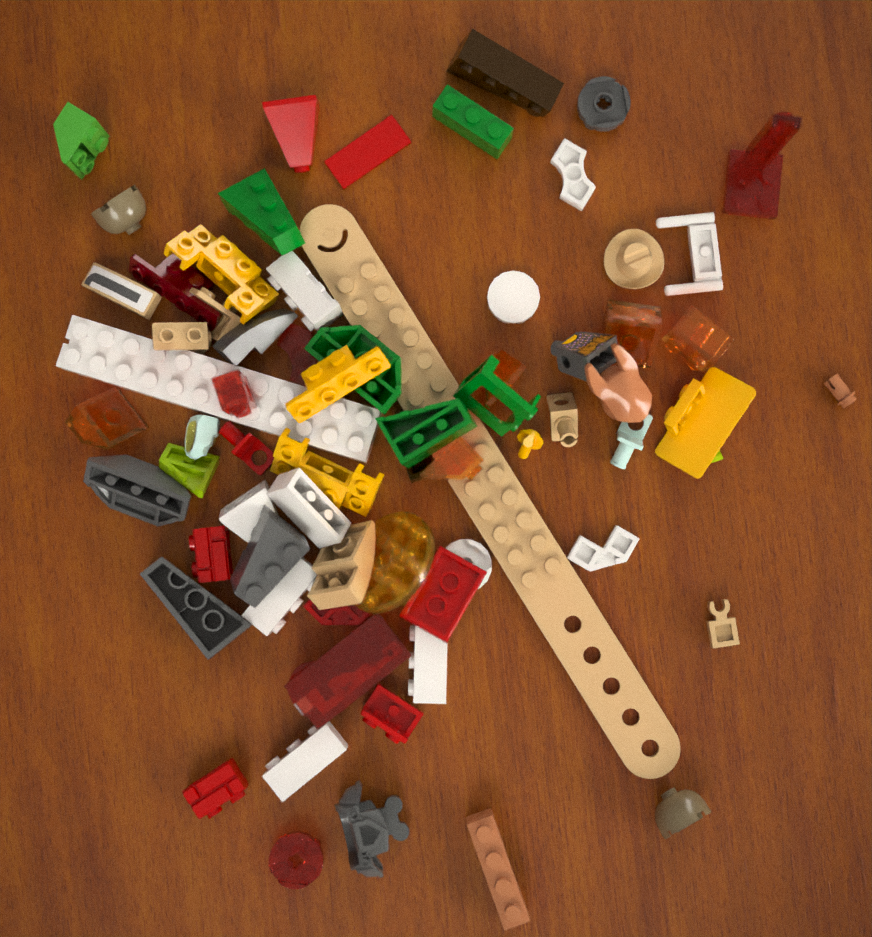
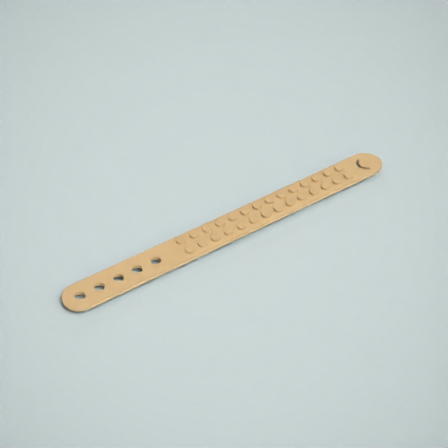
M332 204L321 205L312 209L304 217L300 226V233L305 241L302 247L333 298L340 304L342 312L350 325H361L401 357L402 394L397 400L403 410L412 411L428 405L456 399L453 395L459 387L457 381L353 215L343 207ZM346 230L348 232L347 241L341 249L335 252H324L318 249V246L325 248L337 247L342 241L343 231ZM468 409L477 427L431 454L624 765L629 771L641 778L655 779L666 775L675 767L680 756L678 735L482 421ZM577 616L580 619L581 626L578 631L571 633L565 629L564 622L567 617ZM588 647H596L599 650L600 658L597 662L588 663L585 661L583 654ZM607 678H616L619 682L618 691L614 694L605 693L603 690L604 681ZM630 708L638 712V720L633 725H627L622 720L623 712ZM646 740H654L658 745L657 752L652 756H646L642 752L641 747Z

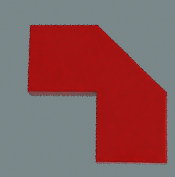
M365 593L362 603L319 610L309 599L303 605L321 625H360L379 606L367 593Z

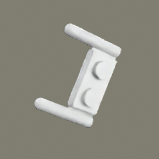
M714 212L662 217L656 220L657 228L688 226L687 232L694 282L667 285L664 288L666 296L723 290Z

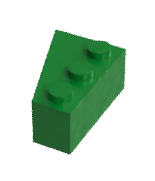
M265 168L218 193L227 211L239 218L246 227L256 232L263 241L283 256L305 244L295 221Z
M459 398L428 405L412 411H403L387 417L375 418L401 465L407 468L412 467L477 427L467 407Z

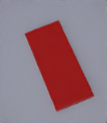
M390 115L325 160L324 163L341 187L345 189L409 145L411 140L393 115Z

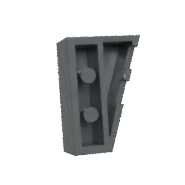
M266 505L262 508L261 517L256 528H253L250 541L246 549L243 550L230 578L234 594L253 608L260 604L310 550L305 535Z

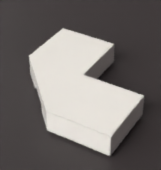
M617 525L614 526L603 548L579 535L567 555V559L590 572L624 563L629 559L640 538Z

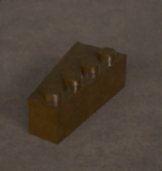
M474 29L459 44L446 71L526 109L529 114L535 117L542 118L551 111L564 85L563 82Z

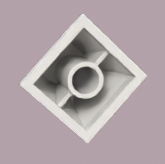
M266 480L220 510L219 520L221 523L248 543L251 538V532L254 527L256 528L261 517L264 505L278 515L275 503L266 494L270 489Z

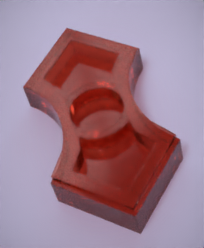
M291 323L282 333L277 346L286 351L292 363L290 381L306 387L301 373L318 363L314 356L304 349L310 342L313 333Z

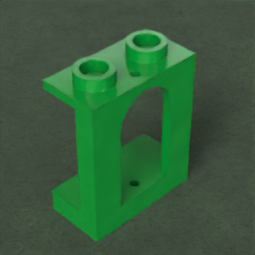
M491 354L463 379L453 397L459 398L472 413L502 437L510 430L512 432L516 431L524 419L529 421L538 411L536 405L541 396L537 394L527 402L493 373L500 361ZM482 385L510 408L513 414L508 417L506 422L502 421L475 400L471 394Z

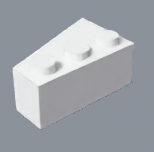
M293 251L279 257L266 268L270 275L267 280L276 291L279 289L284 291L287 295L284 298L285 302L293 311L297 308L304 315L301 321L310 331L315 329L318 332L321 327H329L344 315L340 304L335 299H332L321 282L317 281L311 271Z

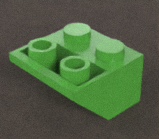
M67 102L53 126L61 161L82 180L85 174L87 175L92 171L94 160L99 152L101 153L106 149L110 136L96 118Z

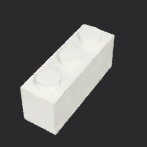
M300 468L279 474L266 493L318 548L341 543L351 525L346 516Z
M302 557L256 608L250 605L242 616L264 635L268 636L272 632L277 634L286 624L283 618L289 611L295 613L304 602L301 596L306 590L310 591L317 577V574L312 569L313 565Z
M410 625V641H415V652H409V669H414V679L408 680V696H413V703L446 704L447 644L415 625Z
M329 720L324 724L320 721L307 731L309 736L301 742L298 738L286 748L289 753L281 759L277 755L265 765L267 771H265L262 777L282 802L347 750L349 745Z

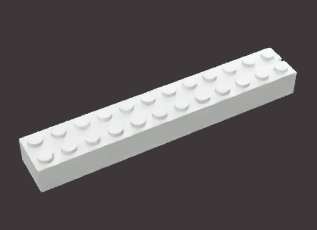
M72 315L65 336L70 341L69 344L63 343L56 363L57 367L275 436H280L285 428L291 430L289 438L299 443H302L306 437L310 439L308 446L367 464L379 427L375 418L382 417L383 414L378 409L340 398L302 423H298L287 410L285 404L306 391L307 387L188 350L155 351L153 350L152 339Z

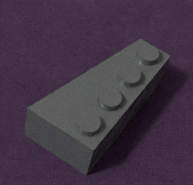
M163 557L140 573L142 578L208 660L252 626L249 621Z

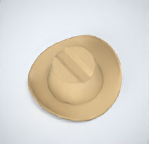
M628 229L617 234L608 244L604 255V267L608 277L616 285L628 289H640L653 284L661 276L664 269V255L660 245L650 234L640 229Z

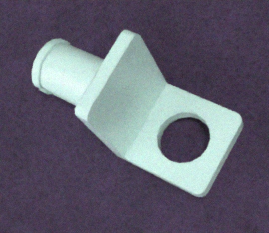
M648 414L643 420V427L639 430H632L628 426V422H621L616 432L617 440L620 443L613 458L610 460L611 464L618 468L626 469L634 449H643L642 440L653 420L652 415Z

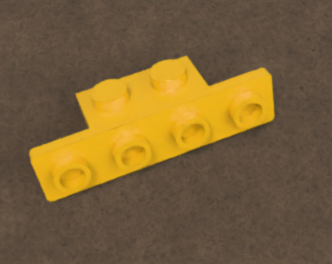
M345 345L301 373L307 390L288 401L285 406L298 423H302L387 370L391 365L379 347L373 348L355 360L353 353Z

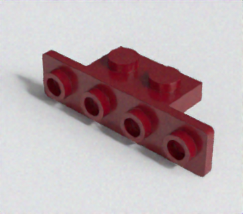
M136 254L130 257L128 271L136 280L142 281L160 296L172 302L180 311H184L192 316L197 322H207V328L213 331L216 328L220 313L189 292L191 288L200 290L202 287L212 291L215 284L212 280L192 266L183 271L179 268L182 260L174 254L168 256L156 268Z

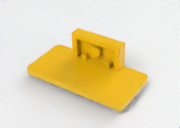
M711 367L701 382L693 378L690 384H686L680 391V399L674 407L671 406L664 416V424L668 431L655 449L656 455L696 479L701 478L756 396L755 388L716 367Z

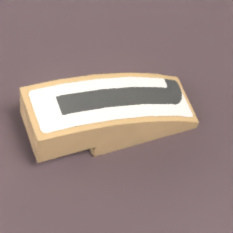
M95 262L82 283V286L148 320L151 319L162 298L155 291Z

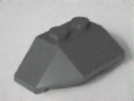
M127 454L89 457L87 460L83 482L88 487H91L94 493L109 508L155 526H163L185 520L191 495L183 485L162 471L158 466Z

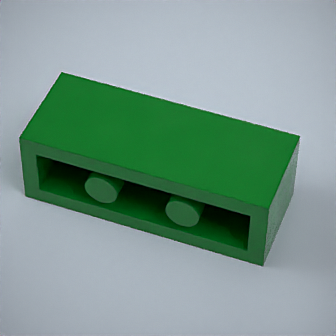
M448 84L432 106L433 118L497 160L512 139L514 130L512 126Z

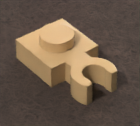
M722 599L723 606L719 611L715 610L713 601H708L707 609L714 617V620L706 621L711 648L740 644L735 617L727 618V613L730 610V604L727 599Z

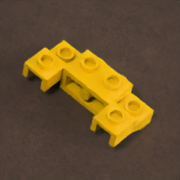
M200 224L189 233L183 231L166 243L163 254L168 257L174 253L182 260L179 268L183 271L198 261L196 267L228 295L224 308L228 310L234 306L242 313L240 322L243 325L256 314L268 309L276 302L279 293L260 277L262 269L223 235L217 239Z
M285 428L279 436L270 471L279 475L300 468L338 509L344 506L366 517L373 505L384 474L379 472L376 479L362 473L364 465L360 463L356 470L352 472L309 450L306 453L310 439L305 437L302 443H299L289 438L291 430Z

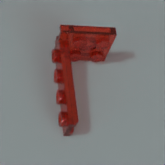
M790 112L773 114L745 150L731 149L729 151L722 214L766 219L777 218L783 155L778 153L800 130L802 117L793 116Z

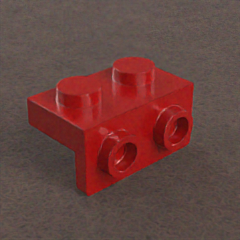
M379 683L363 706L360 714L364 716L363 722L374 729L379 726L385 730V736L394 743L398 744L401 741L406 744L424 712Z

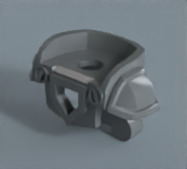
M358 780L344 791L343 796L339 799V803L334 804V807L340 816L344 830L350 870H356L357 873H362L366 877L379 876V878L384 877L383 864L376 855L389 851L388 835H392L397 841L407 839L409 827L405 822L399 821L398 813L402 809V800L399 796L390 795L385 801V807L376 808L370 799L360 802L363 785Z

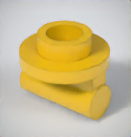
M533 429L521 430L517 435L519 442L522 444L518 452V456L521 459H526L531 449L537 450L543 445L540 434Z

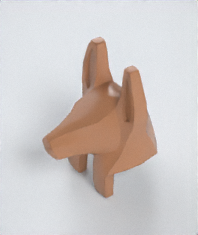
M614 343L611 345V349L618 366L612 365L599 374L591 363H587L585 365L587 384L592 393L600 399L604 412L613 420L628 423L641 422L648 416L650 411L652 394L640 378L637 364L632 356L620 345Z

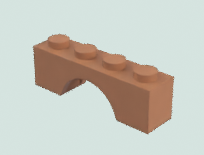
M489 808L467 816L466 824L504 931L529 922V913L508 859L492 809Z

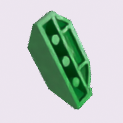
M361 325L332 328L321 327L304 348L318 361L325 359L345 345L349 347L355 360L375 347L381 349L391 367L359 386L355 391L385 415L402 394L401 357Z

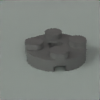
M601 76L590 80L581 90L577 100V112L585 127L596 131H610L621 125L631 105L629 92L623 84L621 86L611 77ZM601 98H604L605 102H610L611 104L606 110H602L597 106Z

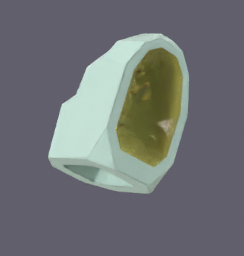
M207 415L190 417L184 441L185 453L189 458L196 460L206 456L209 448L215 444L220 429V420L218 418Z

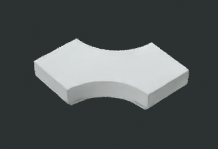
M564 138L550 163L558 169L562 177L563 189L559 198L582 211L596 186L587 178L584 171L583 163L587 151Z

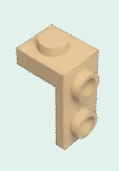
M204 287L200 290L190 289L189 292L223 314L218 325L211 333L213 340L217 342L241 323V317L235 314L237 309L233 306L228 310L224 308L225 302L221 305L215 301L216 295Z
M207 322L153 323V350H193L195 353L204 354L211 347V332L207 331Z

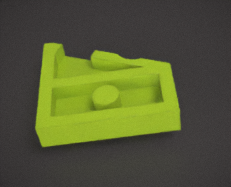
M168 443L159 459V468L197 497L203 498L219 465L220 456L207 453L206 456L194 460L186 455L185 447Z

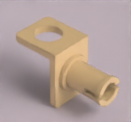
M573 394L547 395L546 400L550 411L552 441H560L564 447L574 446L578 438V415ZM558 400L568 401L566 405L554 404Z

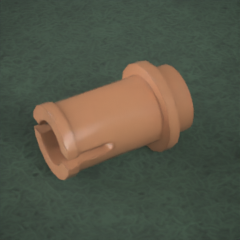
M838 373L823 383L838 401L837 405H841L843 409L857 400L854 396L856 392L850 391Z

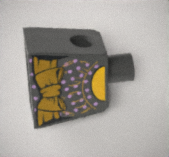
M579 331L564 341L555 340L551 345V354L557 356L560 372L587 381L585 375V365L587 363H591L597 372L601 374L617 362L611 349V345L614 343L618 344L617 335Z

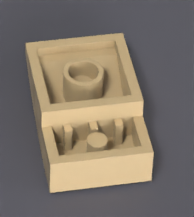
M373 520L350 525L341 543L321 548L312 566L317 577L307 595L319 610L362 603L370 581L375 555L376 533Z

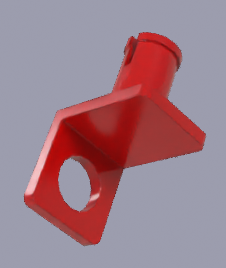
M231 421L226 422L220 428L218 433L235 447L231 453L245 462L259 476H262L272 465L274 453L251 433L245 435ZM257 451H264L267 455V461L261 466L255 465L252 460L254 453Z

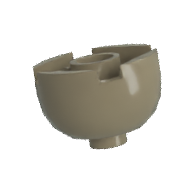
M133 185L108 201L101 208L96 209L91 213V216L108 233L120 234L126 231L130 235L142 227L139 221L143 219L146 213L145 200L136 185Z
M674 787L660 795L663 801L656 807L655 822L663 838L667 839L671 837L669 831L672 835L676 832L678 833L702 819V811L705 815L711 813V810L704 799L695 791L684 789L677 792Z

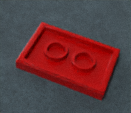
M440 546L399 617L447 644L487 572Z

